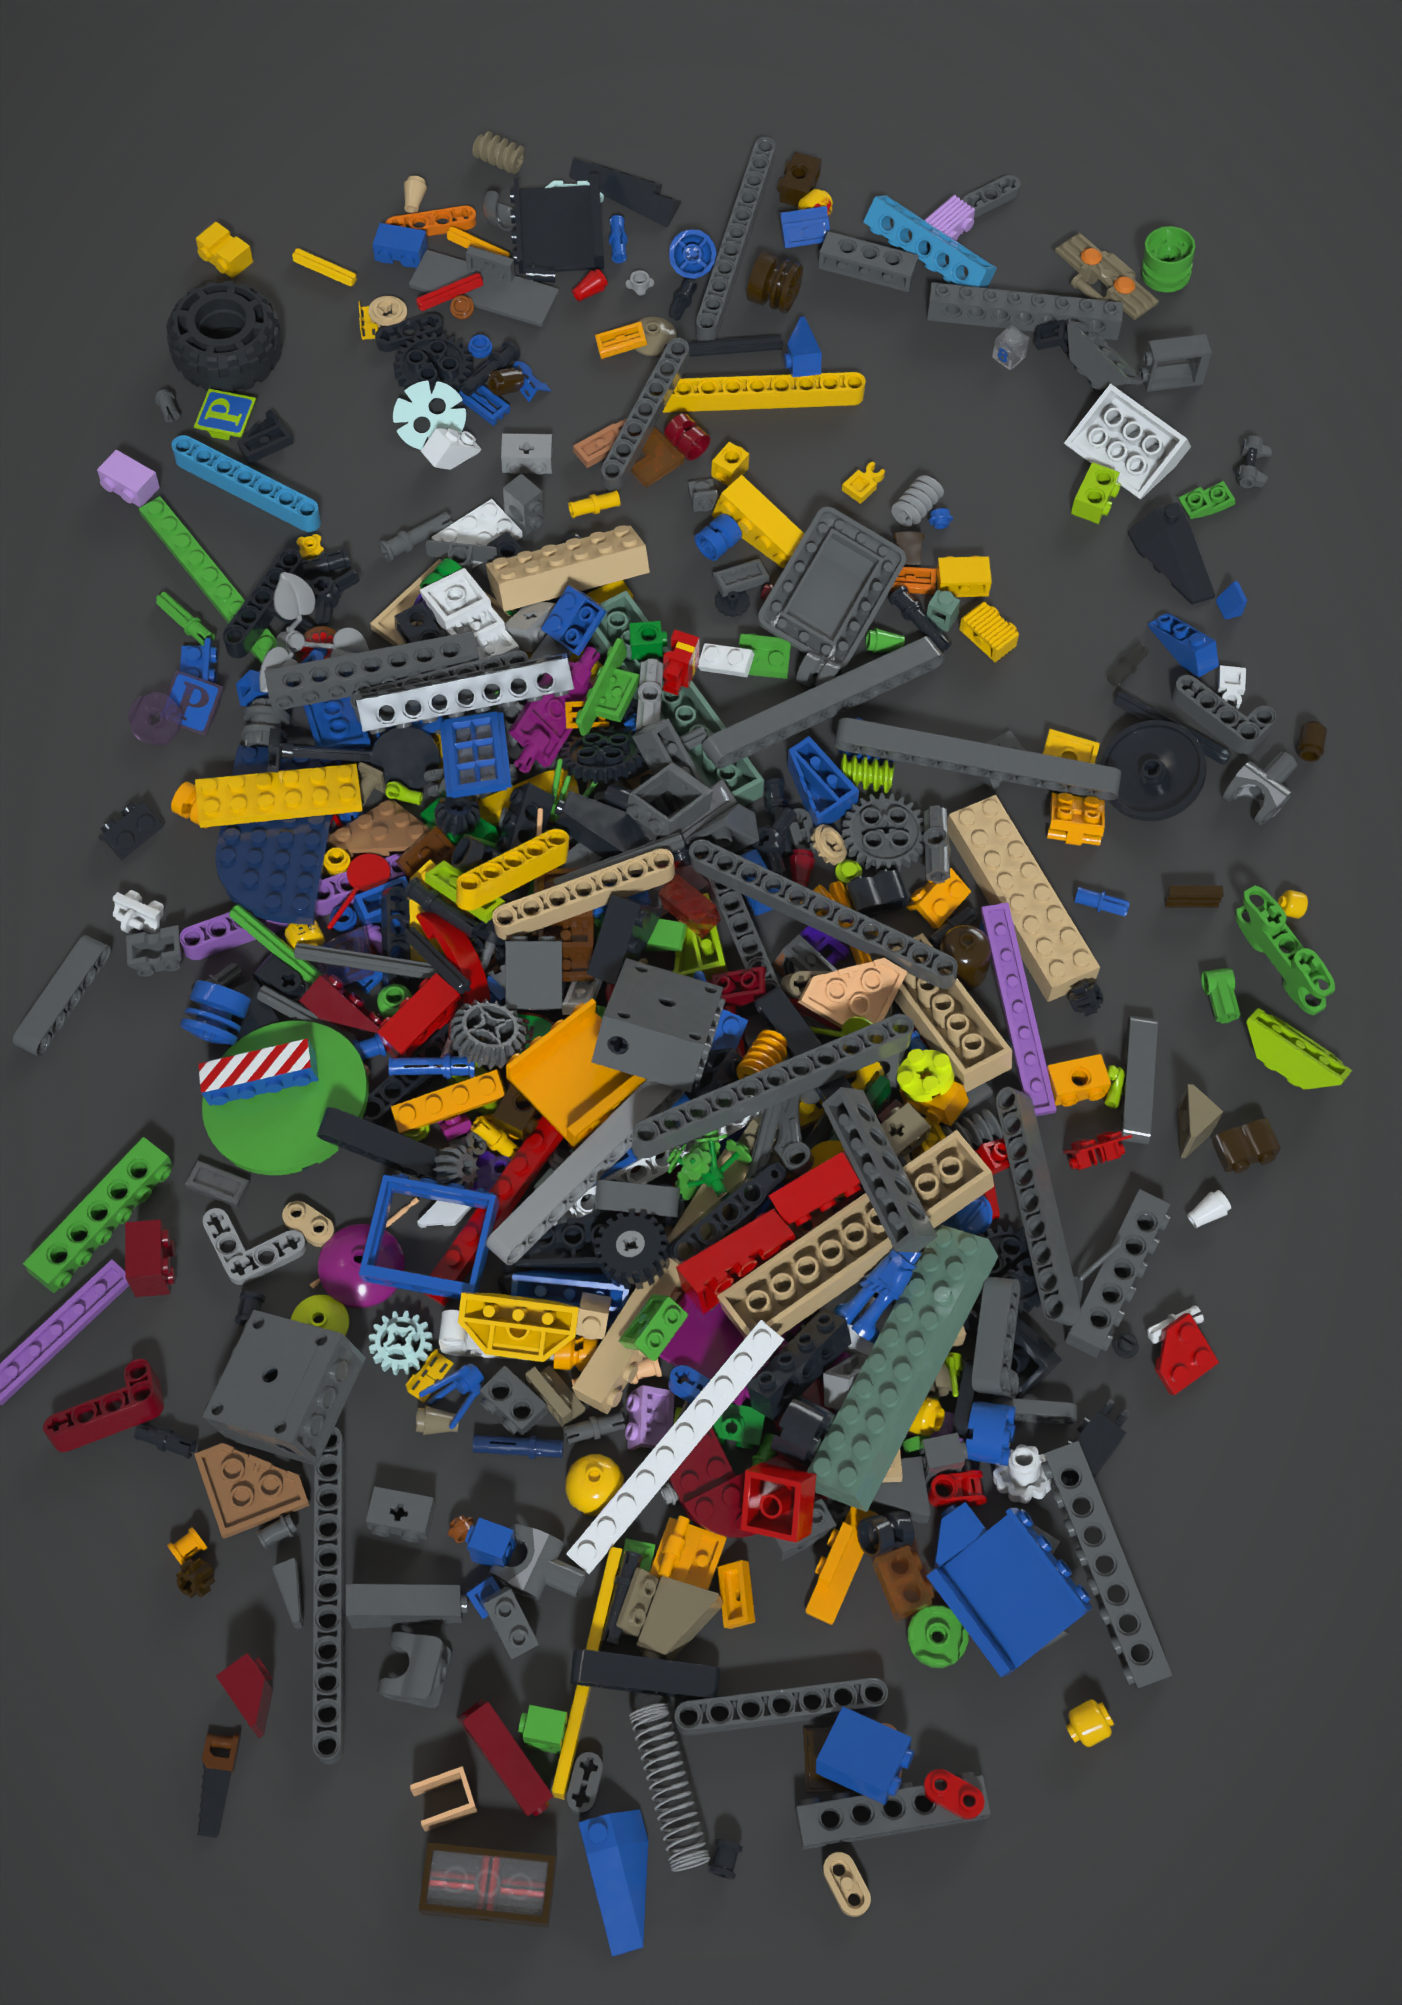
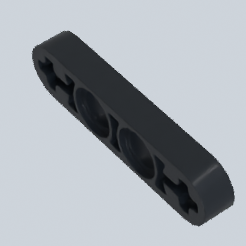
M399 886L385 889L381 895L382 956L391 957L392 948L397 946L402 952L401 959L411 960L410 944L403 938L404 929L410 928L409 900L403 897L404 888ZM393 895L399 897V902L391 901L390 897ZM390 911H400V914L390 915ZM393 919H397L401 923V930L398 934H394L390 929V923ZM383 973L384 987L393 984V978H398L402 981L401 985L409 989L411 977Z

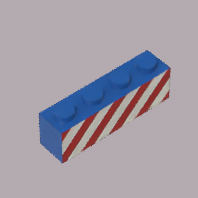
M308 1038L198 1064L201 1094L210 1106L224 1105L228 1101L250 1099L255 1095L267 1092L276 1093L285 1088L306 1086L311 1082L319 1081L316 1053Z

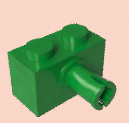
M732 1402L712 1426V1429L719 1443H724V1440L728 1439L736 1441V1446L753 1449L754 1445H760L765 1415L753 1409L752 1404L742 1403L741 1406H738Z

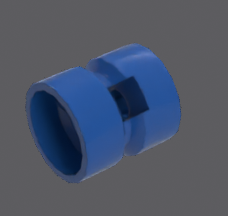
M726 514L717 516L709 526L704 527L695 535V543L699 551L712 561L719 559L726 553L727 548L733 547L742 539L740 527L734 519Z

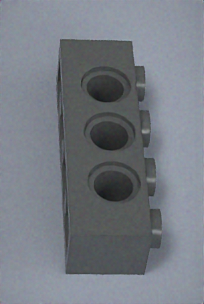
M828 231L820 250L818 268L909 292L917 272L919 255Z
M669 718L647 725L632 737L653 776L673 762L704 784ZM668 790L663 793L673 812L686 804Z

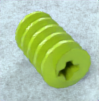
M843 753L840 770L849 780H852L856 788L862 782L863 789L867 790L872 783L874 792H877L880 786L883 785L884 792L888 794L892 785L895 762L891 768L887 759L884 760L881 766H879L877 758H874L872 763L868 764L867 756H864L861 762L858 763L857 755L854 754L851 760L848 761L846 753Z

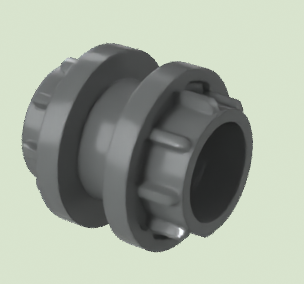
M255 699L250 707L244 709L243 718L250 725L242 728L241 738L245 740L246 747H268L270 728L281 729L288 726L290 715L286 712V709L273 711L270 699ZM281 729L282 743H287L288 734Z

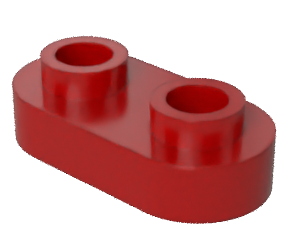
M935 1769L924 1780L923 1790L926 1797L954 1815L965 1820H971L982 1812L985 1803L982 1792L944 1769ZM935 1781H944L946 1789L943 1791L937 1790L935 1788ZM971 1796L974 1800V1806L967 1807L963 1803V1797Z

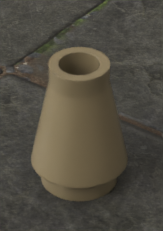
M425 1406V1408H417L415 1432H422V1435L458 1432L459 1422L454 1429H450L449 1425L456 1414Z

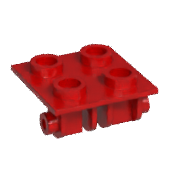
M1121 1131L1105 1132L1096 1135V1141L1095 1139H1083L1070 1143L1071 1148L1063 1150V1153H1071L1072 1158L1068 1160L1070 1168L1079 1171L1092 1165L1096 1166L1098 1164L1097 1157L1101 1164L1105 1163V1160L1110 1161L1121 1158V1155L1125 1154V1148L1122 1143L1118 1144V1142L1132 1138V1135H1122Z

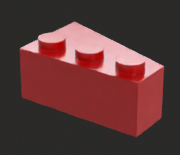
M437 973L431 978H426L420 984L418 991L412 997H407L400 1004L399 1010L392 1017L384 1019L380 1024L377 1033L385 1050L394 1058H410L427 1042V1039L437 1029L440 1030L463 1005L461 995Z
M842 1151L773 1192L769 1197L787 1226L795 1222L798 1227L812 1219L810 1213L820 1208L821 1212L837 1204L835 1198L842 1194H845L847 1198L862 1188L859 1185L861 1182L846 1152Z

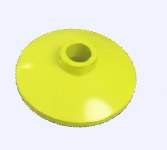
M328 1295L308 1297L295 1308L291 1320L339 1332L346 1336L349 1328V1316L345 1306ZM321 1315L324 1317V1320L321 1323H315L313 1321L314 1318Z

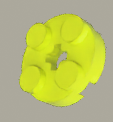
M914 1049L910 1051L907 1058L901 1063L897 1073L898 1084L905 1096L917 1102L933 1100L932 1096L939 1093L942 1096L951 1088L955 1077L949 1057L936 1050L922 1051L921 1049ZM925 1072H930V1074H932L931 1076H926L924 1079H921V1075Z

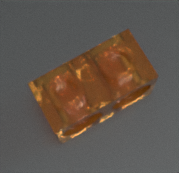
M909 1545L874 1559L873 1568L896 1622L915 1615L932 1604L931 1599L934 1598L932 1587L928 1580L923 1581L919 1571L922 1570L921 1561L916 1552H911ZM895 1562L903 1563L907 1568V1572L897 1574L892 1570L891 1564ZM912 1590L917 1593L919 1600L915 1603L907 1602L903 1597V1592Z

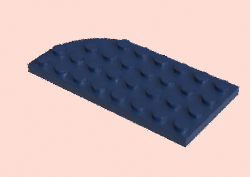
M238 745L232 776L266 773L269 757L268 747ZM293 757V759H281L279 771L343 765V760ZM334 814L221 826L215 860L219 881H221L229 898L236 905H242L252 911L254 916L265 920L314 925L324 871V858L328 849Z

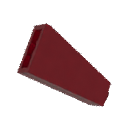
M480 1699L456 1717L525 1815L529 1816L533 1813L534 1816H537L550 1806L548 1800L554 1796L488 1701Z

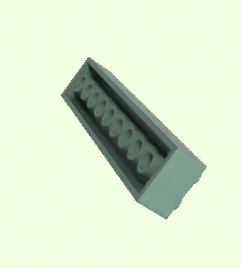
M627 591L600 603L607 613L591 636L590 641L605 662L609 648L614 646L617 638L623 639L627 651L620 670L636 673L640 676L641 662L647 659H657L663 663V657L631 660L629 623L649 621ZM663 647L664 655L666 652L670 651L668 647ZM663 677L660 721L669 718L679 737L699 727H703L707 731L708 737L726 728L692 681L688 688L682 686L679 694L673 695L663 691L665 683ZM639 685L634 693L633 701H638ZM702 744L687 751L705 786L709 788L719 780H723L737 801L734 805L740 804L744 807L763 797L764 779L748 757L718 769L702 750Z
M941 1224L935 1228L937 1237L926 1245L903 1295L899 1296L807 1470L809 1473L817 1474L816 1493L862 1511H868L982 1290L986 1278H988L998 1258L996 1251L987 1238Z

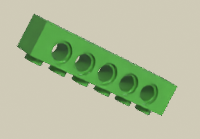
M143 1137L23 1263L28 1273L53 1293L59 1288H64L70 1282L72 1274L79 1267L85 1266L90 1261L92 1253L100 1245L102 1246L109 1241L112 1232L117 1226L124 1224L130 1218L132 1210L139 1203L145 1202L150 1197L152 1189L159 1182H163L169 1177L173 1168L169 1156ZM147 1171L145 1176L135 1178L138 1172ZM127 1192L125 1197L115 1199L118 1193ZM103 1212L107 1213V1216L104 1219L95 1220L98 1214ZM83 1233L87 1234V1237L84 1240L79 1242L75 1241L78 1235ZM67 1255L63 1262L55 1263L57 1257Z

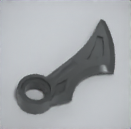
M800 1095L783 1102L778 1122L779 1138L774 1147L775 1152L783 1160L787 1169L796 1175L808 1172L814 1164L812 1152L806 1144L802 1143L799 1121ZM795 1154H805V1158L801 1163H791V1159Z

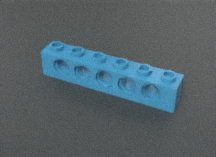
M887 195L875 196L863 223L870 226L871 232L888 238V243L895 247H901L907 252L919 255V260L925 263L924 266L927 269L939 272L943 275V279L951 284L988 288L997 270L995 266ZM891 218H892L893 221H894V226H893V228H892L891 225H890V219H891ZM909 230L912 232V239H911V240H910V238H909V236H908ZM928 242H929V244H930V246H931L930 252H928V250H927V243H928ZM946 254L949 257V264L945 261ZM964 267L968 270L967 277L964 274Z

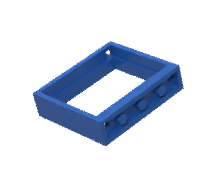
M404 1174L383 1175L358 1275L363 1282L461 1300L462 1292L479 1293L489 1250L486 1243L489 1236L493 1233L499 1207L497 1196L493 1195L492 1192H486L482 1188H478L476 1191L465 1190L464 1186L455 1183H449L448 1186L437 1185L436 1181L428 1178H421L420 1181L410 1180ZM394 1193L487 1209L469 1283L376 1266Z

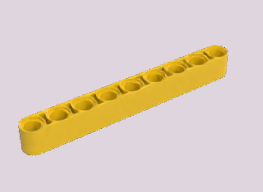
M857 372L821 373V375L794 378L791 375L686 378L679 380L662 413L858 405L864 399L866 380L862 374ZM654 392L652 395L659 396L661 393Z

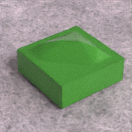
M626 1539L623 1554L624 1551H633L643 1555L639 1568L649 1573L652 1567L656 1544Z

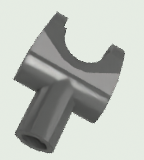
M1279 752L1263 770L1253 762H1247L1228 786L1223 799L1227 802L1243 796L1255 799L1259 804L1260 811L1256 815L1254 822L1260 826L1279 812L1293 793L1282 783L1297 768L1294 757L1287 752Z
M511 1524L510 1529L514 1530L515 1539L519 1540L520 1544L528 1551L523 1563L515 1567L504 1566L503 1568L498 1565H492L488 1572L489 1575L502 1585L511 1588L512 1591L532 1600L538 1601L546 1585L576 1598L582 1588L587 1572L558 1560L565 1544L558 1538L538 1529Z

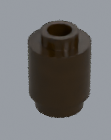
M513 367L492 371L488 377V387L496 396L514 393L524 386V375L519 369Z
M1310 721L1301 726L1297 751L1302 760L1314 762L1318 761L1320 756L1323 755L1327 729L1321 723Z

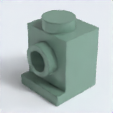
M937 590L928 604L927 616L938 628L948 632L960 613V600L955 598L949 591L942 592ZM939 612L946 615V619L944 620L936 616V613Z

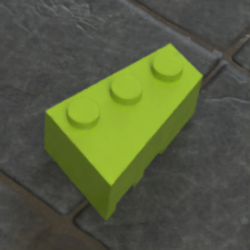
M705 893L682 899L679 922L686 924L687 927L682 951H675L676 958L673 972L694 978L696 971H702L706 981L712 980V975L726 973L728 969L709 894Z

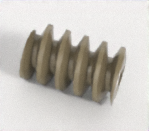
M488 131L484 136L483 134L477 136L472 152L475 158L481 159L483 162H489L490 165L497 166L499 169H504L506 172L515 175L521 169L524 161L525 148L522 145L517 148L515 142L509 144V140L506 138L501 141L500 135L493 137V133Z

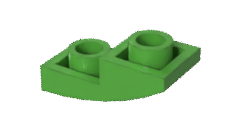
M1222 481L1204 491L1199 487L1179 497V502L1189 518L1194 519L1217 513L1235 505V498L1225 482Z

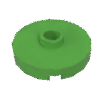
M930 1605L917 1612L913 1616L907 1630V1643L911 1653L920 1663L931 1668H945L955 1664L963 1656L969 1642L966 1629L952 1610L944 1605ZM932 1634H941L943 1640L935 1642L932 1639Z

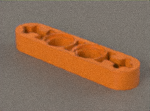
M458 206L394 216L387 219L385 224L401 227L409 225V228L426 231V236L445 234L452 226L462 231L472 229L476 225V212L470 206ZM439 219L448 220L446 224L437 223ZM417 222H422L425 224V226L421 228H416L413 225Z

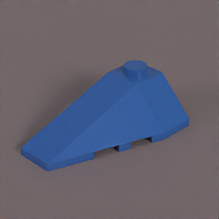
M633 1810L610 1813L579 1822V1829L612 1957L641 1949L644 1942L648 1837L641 1811Z

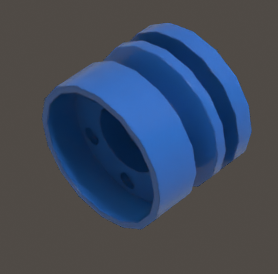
M196 980L190 1000L200 1005V1008H186L184 1013L195 1020L182 1018L180 1027L189 1031L195 1037L211 1043L235 1045L238 1037L227 1031L240 1032L241 1026L231 1021V1018H245L251 999L227 987Z

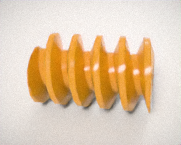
M763 1030L759 1033L757 1039L737 1066L736 1071L739 1080L783 1062L787 1057L786 1048L788 1044L786 1038L772 1030Z

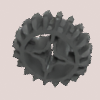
M485 998L482 1003H479L477 1000H474L471 1005L465 1003L462 1010L458 1009L454 1019L451 1021L449 1036L450 1041H452L453 1050H459V1058L467 1057L468 1064L473 1061L476 1062L478 1068L482 1065H487L490 1070L494 1065L502 1068L516 1053L521 1054L522 1048L525 1046L526 1027L523 1026V1018H517V1010L509 1011L508 1004L502 1007L498 1004L497 1000L494 1003H489ZM508 1038L506 1042L501 1043L503 1039Z

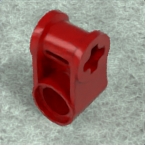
M970 1470L936 1476L927 1490L929 1503L936 1508H948L953 1504L959 1507L964 1502L969 1507L985 1504L987 1498L982 1492V1471ZM935 1487H945L949 1492V1496L942 1497L938 1495Z

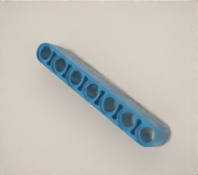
M181 435L172 441L175 462L180 468L303 531L313 532L320 527L319 508L317 502L189 436Z

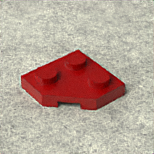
M1184 1313L1162 1329L1160 1341H1163L1160 1358H1157L1155 1371L1168 1393L1176 1395L1217 1365L1219 1361L1190 1313Z

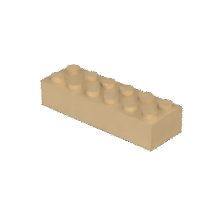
M625 525L618 526L614 530L604 533L595 532L589 537L582 539L572 538L563 544L546 545L542 549L533 552L523 551L514 557L497 558L493 562L486 564L491 592L504 612L561 597L568 585L583 591L650 573L646 545L631 526Z
M923 933L914 937V939L933 947ZM897 946L891 950L898 951L901 947ZM917 957L914 959V961L917 963H923L926 961V959L922 957ZM941 969L938 971L940 974L948 975L951 973V971L947 969ZM909 973L906 974L894 1000L905 1015L912 1019L914 1027L930 1049L942 1052L949 1057L955 1075L954 1081L962 1084L966 1092L1012 1069V1049L958 979L952 987L942 989Z

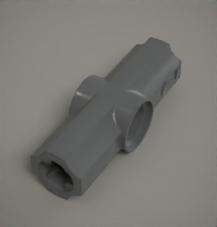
M936 805L930 806L928 810L924 811L925 833L923 840L925 844L926 878L928 881L938 884L945 883L950 878L951 849L949 845L947 809Z

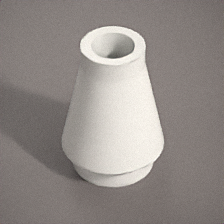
M1220 1190L1214 1193L1210 1191L1187 1214V1217L1195 1228H1199L1206 1223L1226 1216L1227 1211L1231 1209V1205Z

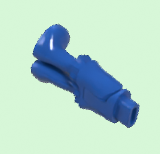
M892 1248L890 1253L869 1274L864 1276L866 1280L859 1283L863 1288L848 1303L842 1302L834 1308L835 1314L845 1319L847 1324L853 1325L851 1327L853 1331L875 1344L880 1334L876 1327L879 1317L894 1299L898 1300L899 1296L903 1295L912 1277L913 1270L917 1268L915 1263L922 1253L920 1251L918 1253L898 1252ZM876 1292L879 1293L874 1302L860 1317L861 1310Z

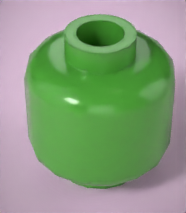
M391 984L380 991L377 1005L379 1013L384 1019L392 1017L399 1010L400 1004L407 997H412L409 989L401 984Z

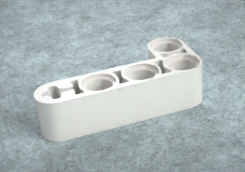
M445 1310L442 1312L439 1345L442 1353L453 1356L525 1360L486 1355L458 1323L459 1310ZM554 1354L546 1361L554 1360Z

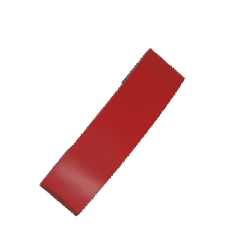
M433 912L418 913L416 918L427 938H436L448 960L470 980L471 990L460 994L464 1004L471 1005L474 1000L482 1003L485 998L490 1002V992L485 972L466 934Z

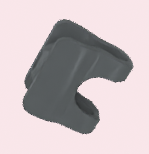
M393 1632L389 1645L399 1653L409 1656V1667L398 1678L381 1679L377 1692L390 1700L436 1708L441 1703L452 1659L451 1649L444 1646L442 1640L434 1636Z

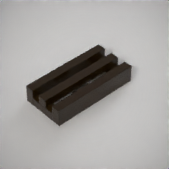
M1169 886L1164 897L1165 908H1219L1221 898L1224 896L1223 886Z

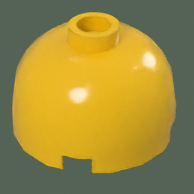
M588 1454L579 1458L570 1467L565 1479V1491L570 1504L588 1516H598L624 1485V1476L620 1467L611 1458L601 1454Z

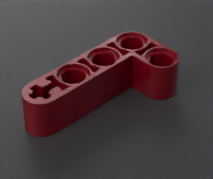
M135 1359L126 1366L124 1370L126 1387L48 1417L43 1424V1431L54 1448L59 1452H68L158 1417L164 1409L160 1381L148 1361L145 1359Z

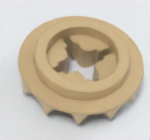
M382 296L372 301L368 312L371 322L377 323L378 327L390 326L405 321L407 307L399 298ZM392 310V314L384 316V313H388Z
M823 824L813 830L811 840L814 842L813 848L818 851V856H822L825 863L830 862L832 865L845 860L847 850L841 835L828 825Z

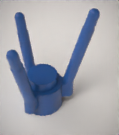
M470 1363L422 1390L419 1396L424 1397L450 1382L452 1383L427 1401L428 1405L434 1404L455 1388L462 1394L470 1393L449 1425L450 1429H454L476 1396L480 1394L479 1390L482 1388L480 1385L485 1380L480 1370Z

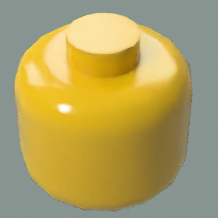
M1287 890L1279 897L1278 904L1284 910L1287 917L1299 919L1307 910L1308 898L1302 892Z

